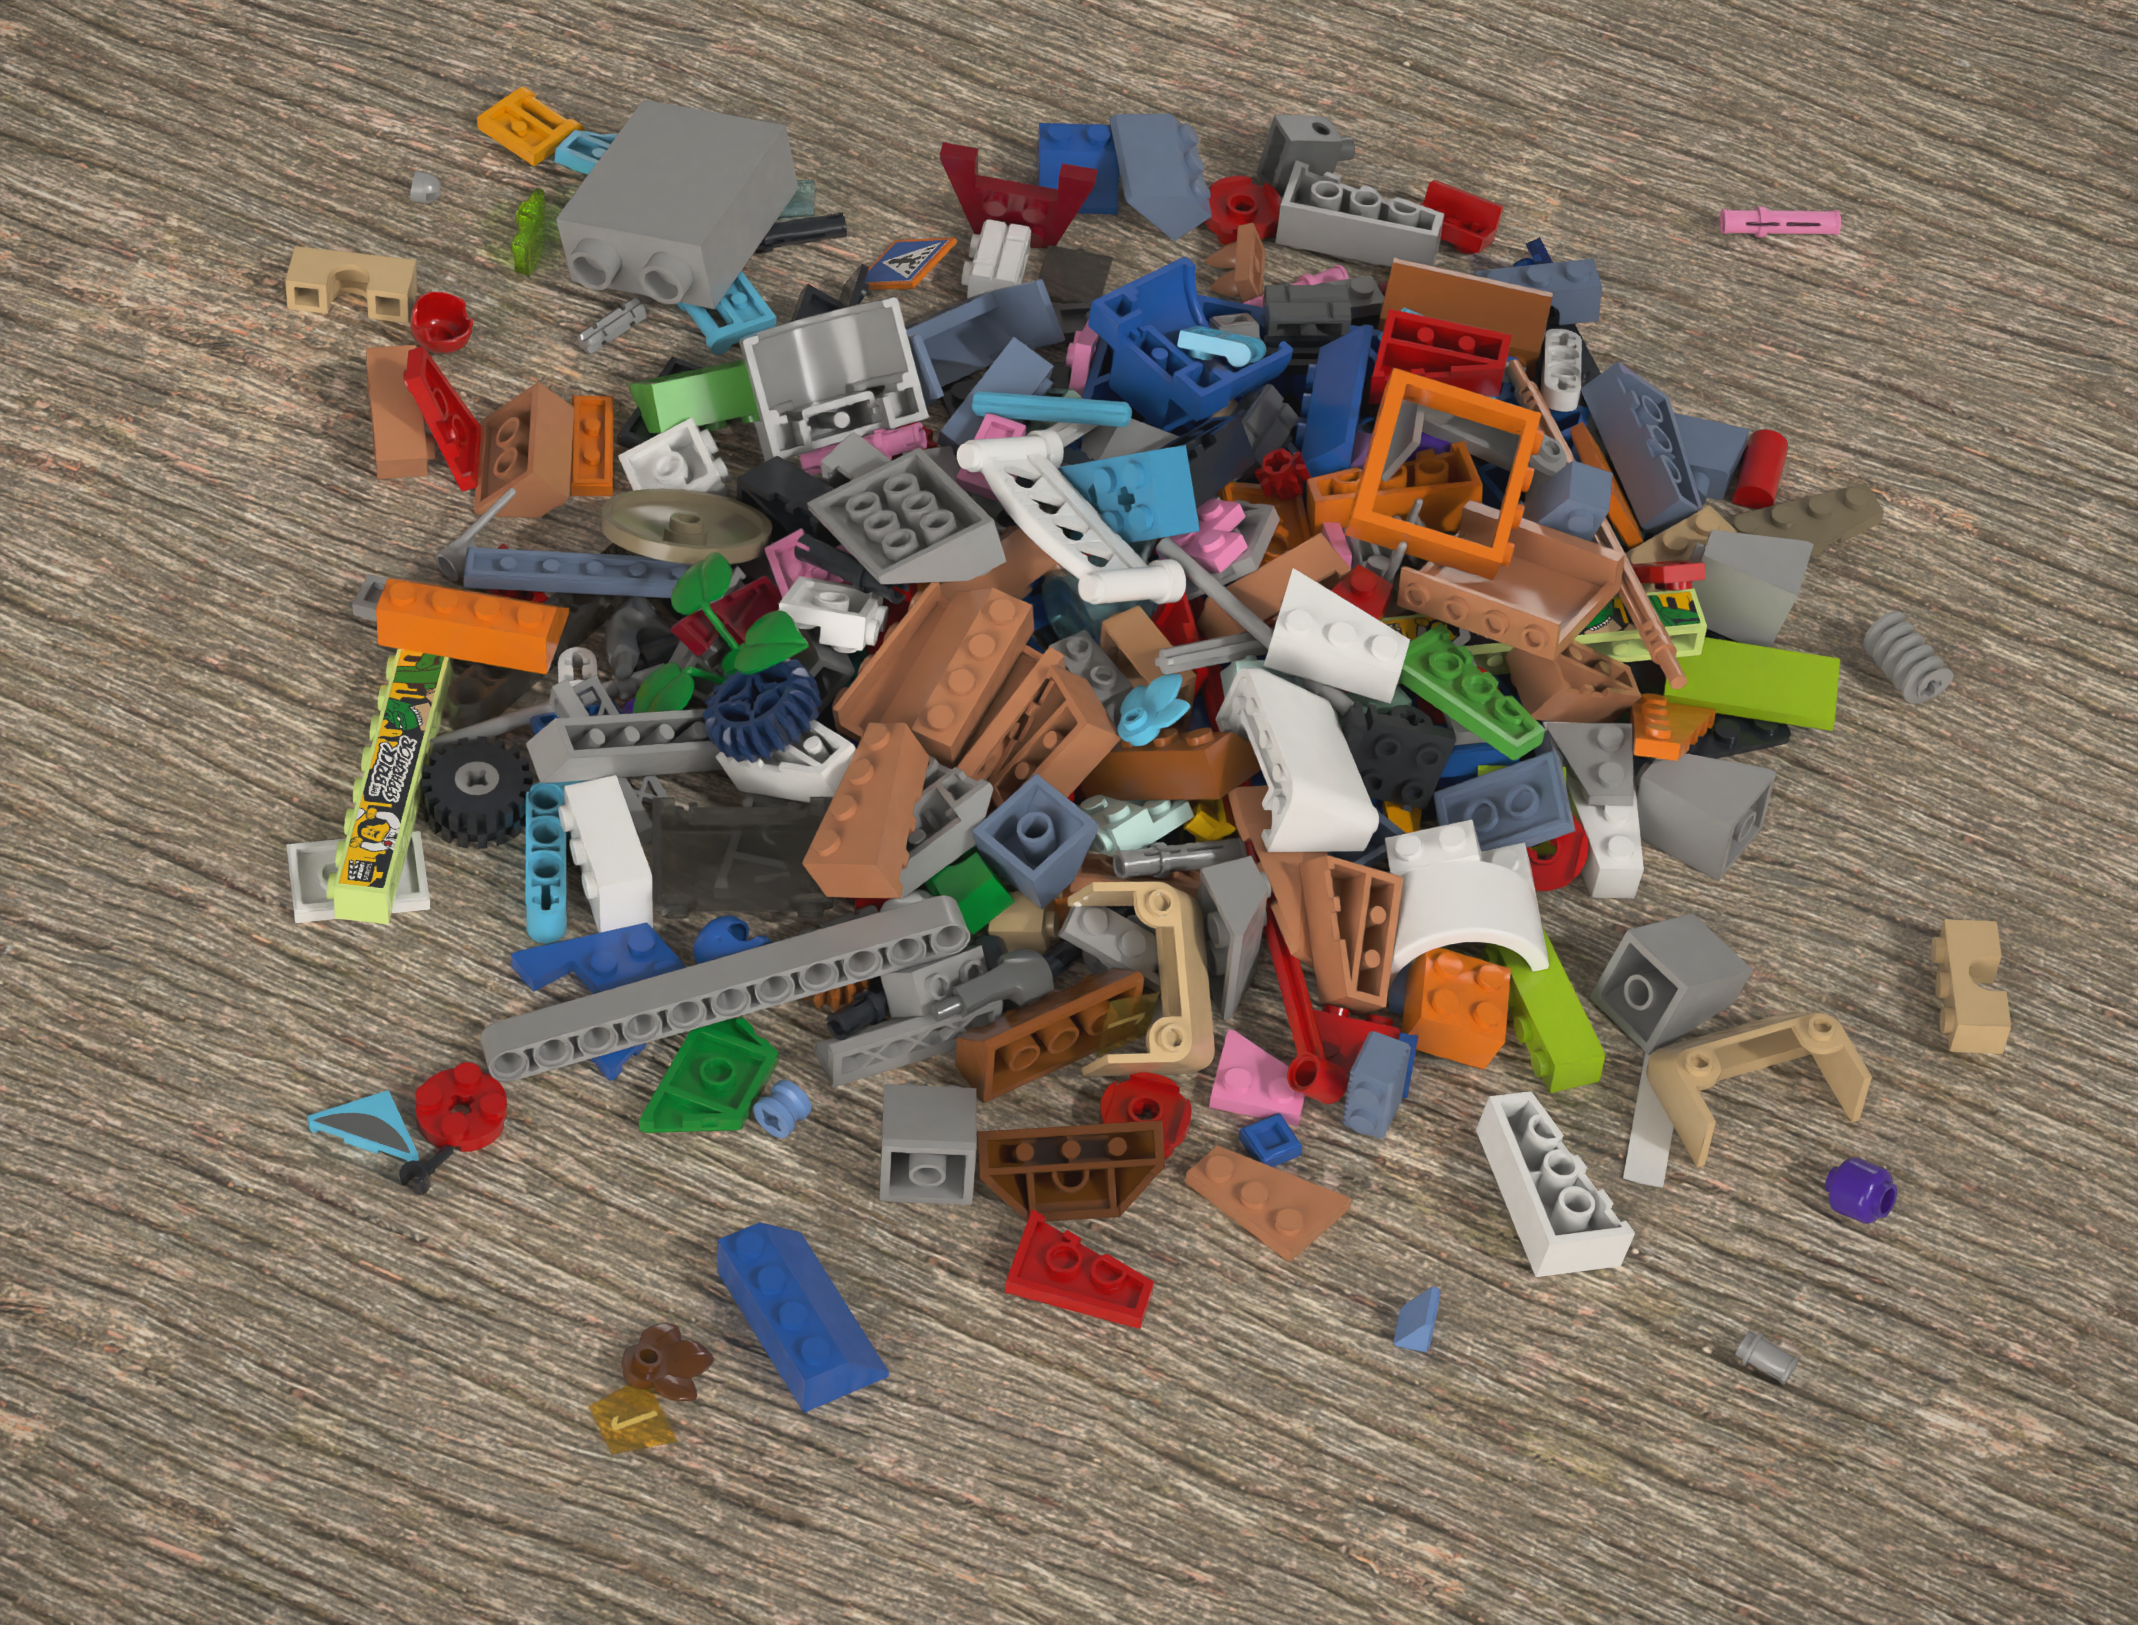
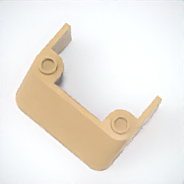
M1092 882L1069 896L1068 907L1134 906L1140 921L1149 927L1155 928L1163 1018L1155 1021L1147 1031V1053L1107 1054L1082 1067L1083 1077L1127 1076L1139 1072L1159 1075L1193 1074L1206 1068L1214 1058L1215 1045L1203 913L1198 901L1191 895L1163 882Z
M1800 1012L1781 1013L1661 1047L1650 1055L1646 1070L1647 1079L1697 1168L1704 1166L1706 1163L1716 1124L1699 1091L1714 1086L1718 1081L1812 1055L1852 1123L1860 1120L1872 1078L1838 1020L1824 1013Z

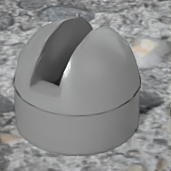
M417 170L412 181L410 201L419 204H431L440 197L441 183L439 179L433 174Z

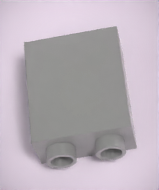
M643 100L556 218L571 281L578 282L593 290L609 288L650 296L664 304L680 302L715 309L798 190L786 125Z

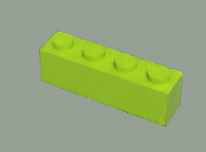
M1542 926L1549 961L1547 969L1532 972L1528 962L1517 952L1492 943H1486V948L1482 949L1481 960L1511 969L1508 1008L1514 1019L1515 1034L1520 1043L1526 1044L1531 1054L1530 1061L1533 1072L1537 1078L1542 1077L1550 1094L1600 1082L1606 1054Z

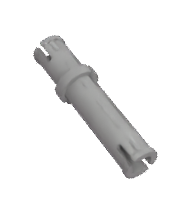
M1241 837L1169 846L1164 842L1152 843L1150 848L1116 851V855L1113 856V868L1119 879L1142 875L1164 878L1168 877L1170 873L1201 870V868L1247 857V851Z

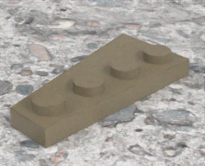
M1863 483L1725 517L1724 519L1737 533L1808 541L1814 544L1810 555L1811 559L1823 553L1825 546L1835 541L1842 543L1880 524L1884 511L1868 485Z

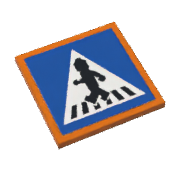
M955 237L895 240L869 267L865 282L869 284L868 290L914 289L957 243Z

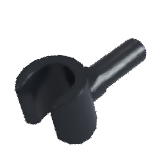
M445 1145L424 1163L414 1160L406 1162L399 1171L402 1185H406L414 1177H420L413 1184L414 1193L418 1195L427 1193L430 1188L429 1176L454 1153L453 1148L450 1145Z

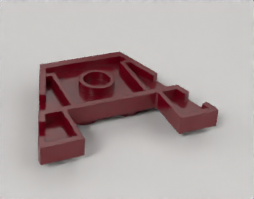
M946 142L942 143L939 154L940 161L974 234H981L983 224L987 219L1005 222L1006 226L1010 224L1029 226L1031 230L1030 248L1054 250L1095 186L1098 174L1097 169L1062 163L1058 189L978 175L979 148Z
M763 576L730 593L725 598L715 603L713 602L710 604V607L740 646L742 643H746L745 637L749 628L764 615L779 610V604L783 598L780 590L766 576ZM702 609L683 618L670 629L697 657L706 652L720 634Z

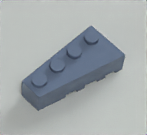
M1618 361L1583 386L1581 392L1636 514L1635 520L1640 529L1647 535L1653 534L1656 536L1702 510L1703 507L1669 396Z

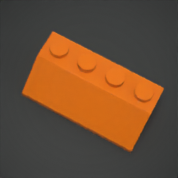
M388 578L376 607L378 645L547 675L569 615V608L406 579Z

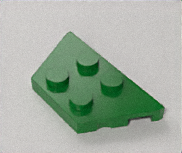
M734 1017L690 1030L639 1119V1131L644 1133L741 1130L779 1063V1052L765 1038L757 1036L754 1032V1027L743 1017L738 1019Z

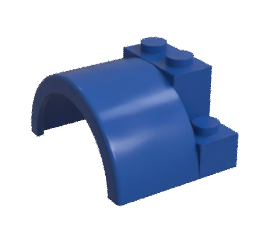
M1182 257L1093 300L1088 326L1115 349L1109 387L1151 425L1166 432L1192 419L1198 422L1227 407L1229 401L1278 377L1288 366L1293 353V348L1285 341H1282L1276 353L1254 364L1249 363L1243 367H1234L1225 356H1220V358L1213 357L1212 360H1202L1187 356L1189 349L1177 347L1180 330L1196 325L1210 328L1197 295L1195 281L1196 265L1187 257Z

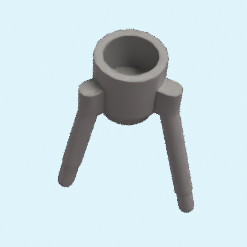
M510 488L459 538L435 554V560L439 569L448 579L457 581L464 576L467 547L477 548L471 539L516 495L514 488Z
M1417 498L1406 522L1415 524L1423 505L1422 499ZM1351 537L1353 557L1351 569L1353 570L1360 564L1393 584L1395 573L1404 556L1407 543L1401 541L1396 551H1392L1390 558L1382 555H1372L1367 561L1362 562L1361 540Z

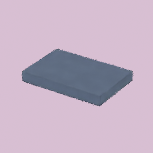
M1555 750L1433 793L1439 826L1473 820L1481 852L1524 842L1526 848L1575 831L1560 756Z

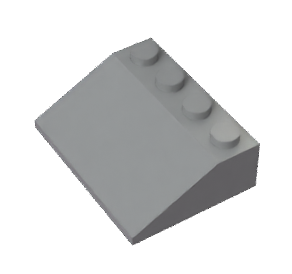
M920 447L807 503L809 510L880 584L969 581L975 577L986 575L993 568L1007 562L994 519Z

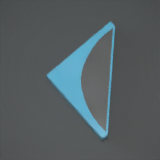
M389 1090L307 1116L308 1127L313 1133L324 1131L344 1138V1143L376 1154L382 1151L405 1159L407 1162L412 1160L419 1161L418 1152Z

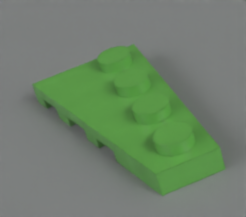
M1442 623L1409 642L1398 680L1401 684L1513 761L1542 744L1545 729L1513 696H1504L1497 689L1498 681L1489 671L1482 673L1472 663L1473 655L1464 645L1456 646L1449 639L1450 631Z

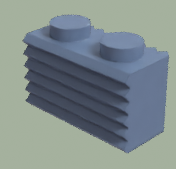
M1375 1031L1368 1033L1350 1071L1342 1120L1345 1126L1364 1135H1371L1377 1138L1386 1136L1389 1124L1392 1123V1118L1395 1117V1112L1402 1101L1411 1050L1408 1043Z

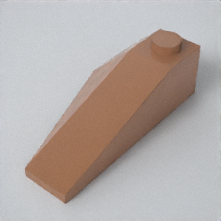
M1268 785L1236 787L1228 793L1236 826L1243 842L1252 840L1260 859L1256 866L1259 872L1264 871L1269 879L1271 892L1277 899L1271 902L1273 914L1291 955L1314 969L1299 863L1325 856L1327 852H1267L1261 834L1264 829H1271L1272 810H1264L1262 801L1269 787Z

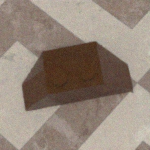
M1162 1120L977 1131L979 1179L1026 1223L1032 1209L1046 1217L1045 1222L1120 1217L1165 1168Z

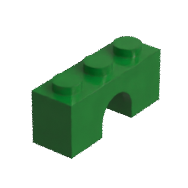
M974 845L924 882L934 897L945 895L956 900L968 930L972 935L1015 903L999 876L979 855L977 845Z

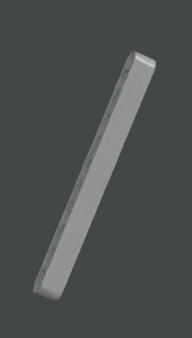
M945 895L935 896L490 1024L483 1030L480 1036V1043L491 1076L502 1082L515 1081L954 955L967 946L970 941V932L956 900Z

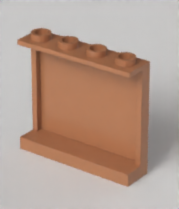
M1470 500L1462 508L1460 530L1454 537L1491 548L1500 510ZM1522 518L1518 530L1511 529L1508 541L1515 543L1508 567L1500 566L1494 580L1428 561L1419 571L1406 566L1401 568L1397 599L1398 606L1554 661L1620 591L1625 553Z
M931 582L925 591L921 589L914 595L910 602L908 613L901 622H894L889 627L884 636L883 645L876 654H870L863 660L858 670V677L849 688L843 687L836 695L832 704L835 727L838 731L860 743L869 723L881 722L951 600L941 595L940 582ZM1025 645L956 768L963 770L966 776L976 781L980 779L987 780L995 769L1010 739L1014 738L1017 740L1030 718V716L1025 714L1031 701L1038 703L1050 681L1045 675L1051 664L1066 670L1064 654L1050 646L1044 654H1041Z

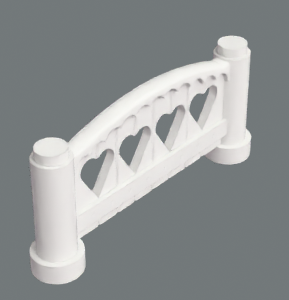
M1035 430L1024 437L968 440L958 448L957 460L960 467L967 469L969 472H981L1000 504L1025 534L1057 563L1080 579L1078 591L1084 601L1091 604L1150 599L1154 603L1163 604L1174 603L1181 599L1186 588V577L1182 566L1173 559L1155 560L1147 565L1122 540L1118 533L1116 534L1101 519V515L1098 514L1092 505L1061 475L1058 467L1062 463L1064 450L1062 441L1056 432L1052 430ZM1008 473L1030 479L1035 484L1031 488L1021 487L1015 482V478ZM1032 499L1057 506L1059 510L1056 514L1045 513L1039 508V504ZM1056 525L1081 532L1084 536L1079 541L1071 540ZM1081 552L1105 558L1108 563L1105 567L1094 566L1088 561V557Z

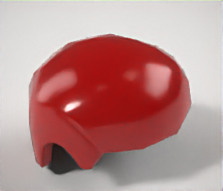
M430 291L417 298L411 314L410 328L412 335L420 346H424L427 351L436 354H452L467 345L472 334L473 319L468 318L466 303L462 298L442 291Z

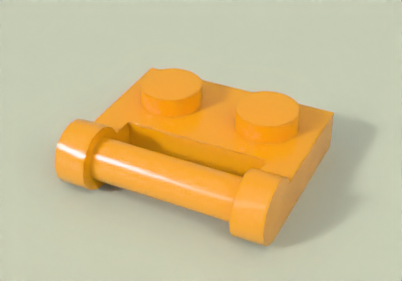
M525 86L518 88L477 116V128L532 166H536L555 152V148L574 130L584 131L582 124L575 119L567 120L537 100L535 93Z

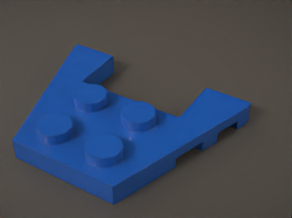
M647 922L521 950L511 954V967L533 992L570 972H574L593 994L687 968ZM646 1043L598 1056L591 1060L608 1080L612 1081L622 1072V1066L632 1055L637 1056L646 1047Z

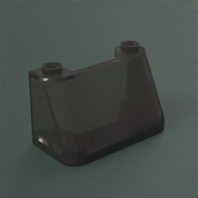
M652 797L653 909L662 911V918L685 919L689 917V912H797V916L800 918L814 919L824 917V910L833 908L834 897H826L802 862L833 797H810V805L801 806V810H796V802H787V807H698V802H689V811L684 810L683 806H675V797Z

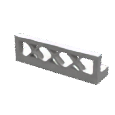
M596 675L574 686H571L568 679L552 686L549 703L558 718L589 716L579 697L590 691L593 692L600 704L597 716L603 715L604 712L606 715L619 714ZM656 775L643 776L644 780L640 791L633 789L626 777L618 778L641 846L681 826L683 822ZM647 785L649 786L653 795L645 793ZM642 801L660 806L668 819L654 825L644 809Z
M999 1000L989 1003L964 1018L958 1013L937 1022L932 1013L924 1016L891 1019L859 1029L842 1041L834 1037L817 1042L815 1055L832 1088L955 1050L957 1037L962 1036L973 1027H982L1002 1017L1003 1001Z

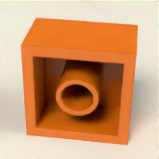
M1441 947L1421 954L1407 971L1402 1033L1418 1035L1416 1046L1418 1051L1484 1070L1505 1043L1511 969Z

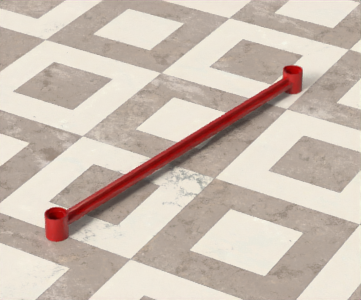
M1163 538L1158 539L1152 551V553L1158 557L1159 555L1156 551V547ZM1200 595L1188 602L1199 639L1203 641L1208 640V638L1196 625L1204 609L1203 596ZM1221 664L1208 666L1210 674L1201 688L1212 732H1220L1215 719L1225 700L1220 675L1222 668ZM1251 777L1238 787L1253 786ZM1252 840L1244 842L1247 856H1251L1255 864L1259 863L1260 859ZM1271 892V896L1266 901L1267 925L1264 926L1298 1055L1293 1059L1288 1068L1287 1081L1291 1089L1326 1105L1334 1104L1344 1095L1348 1085V1076L1344 1068L1326 1060L1299 959L1291 955L1273 914L1271 902L1277 899Z

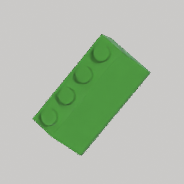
M744 359L628 383L630 393L636 406L642 412L641 416L649 433L661 434L691 417L697 426L702 425L703 430L708 429L709 431L728 427L726 421L728 419L741 417L742 423L760 420Z

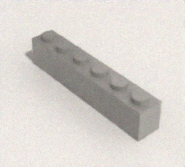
M706 709L555 718L526 743L540 783L592 780L613 775L619 778L724 770L715 757L720 751L707 735V729L704 726L705 719L702 714Z

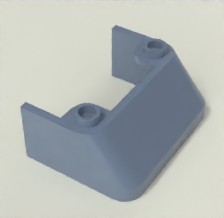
M1043 279L972 296L905 326L926 406L936 402L937 398L944 396L941 387L993 364L1013 337L1031 350L1065 340Z

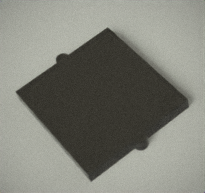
M1048 245L1038 279H1043L1051 302L1061 304L1092 302L1103 296L1113 257L1085 252L1082 248L1073 250Z

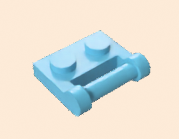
M742 271L715 308L727 323L724 327L719 328L704 307L680 302L676 303L682 311L688 312L705 335L706 345L715 355L727 352L733 344L740 342V339L747 335L776 326V316Z
M1197 325L1180 330L1177 347L1189 349L1187 355L1189 357L1212 360L1213 357L1220 358V356H1225L1234 367H1243L1249 363L1257 362L1266 353L1264 342L1257 337Z

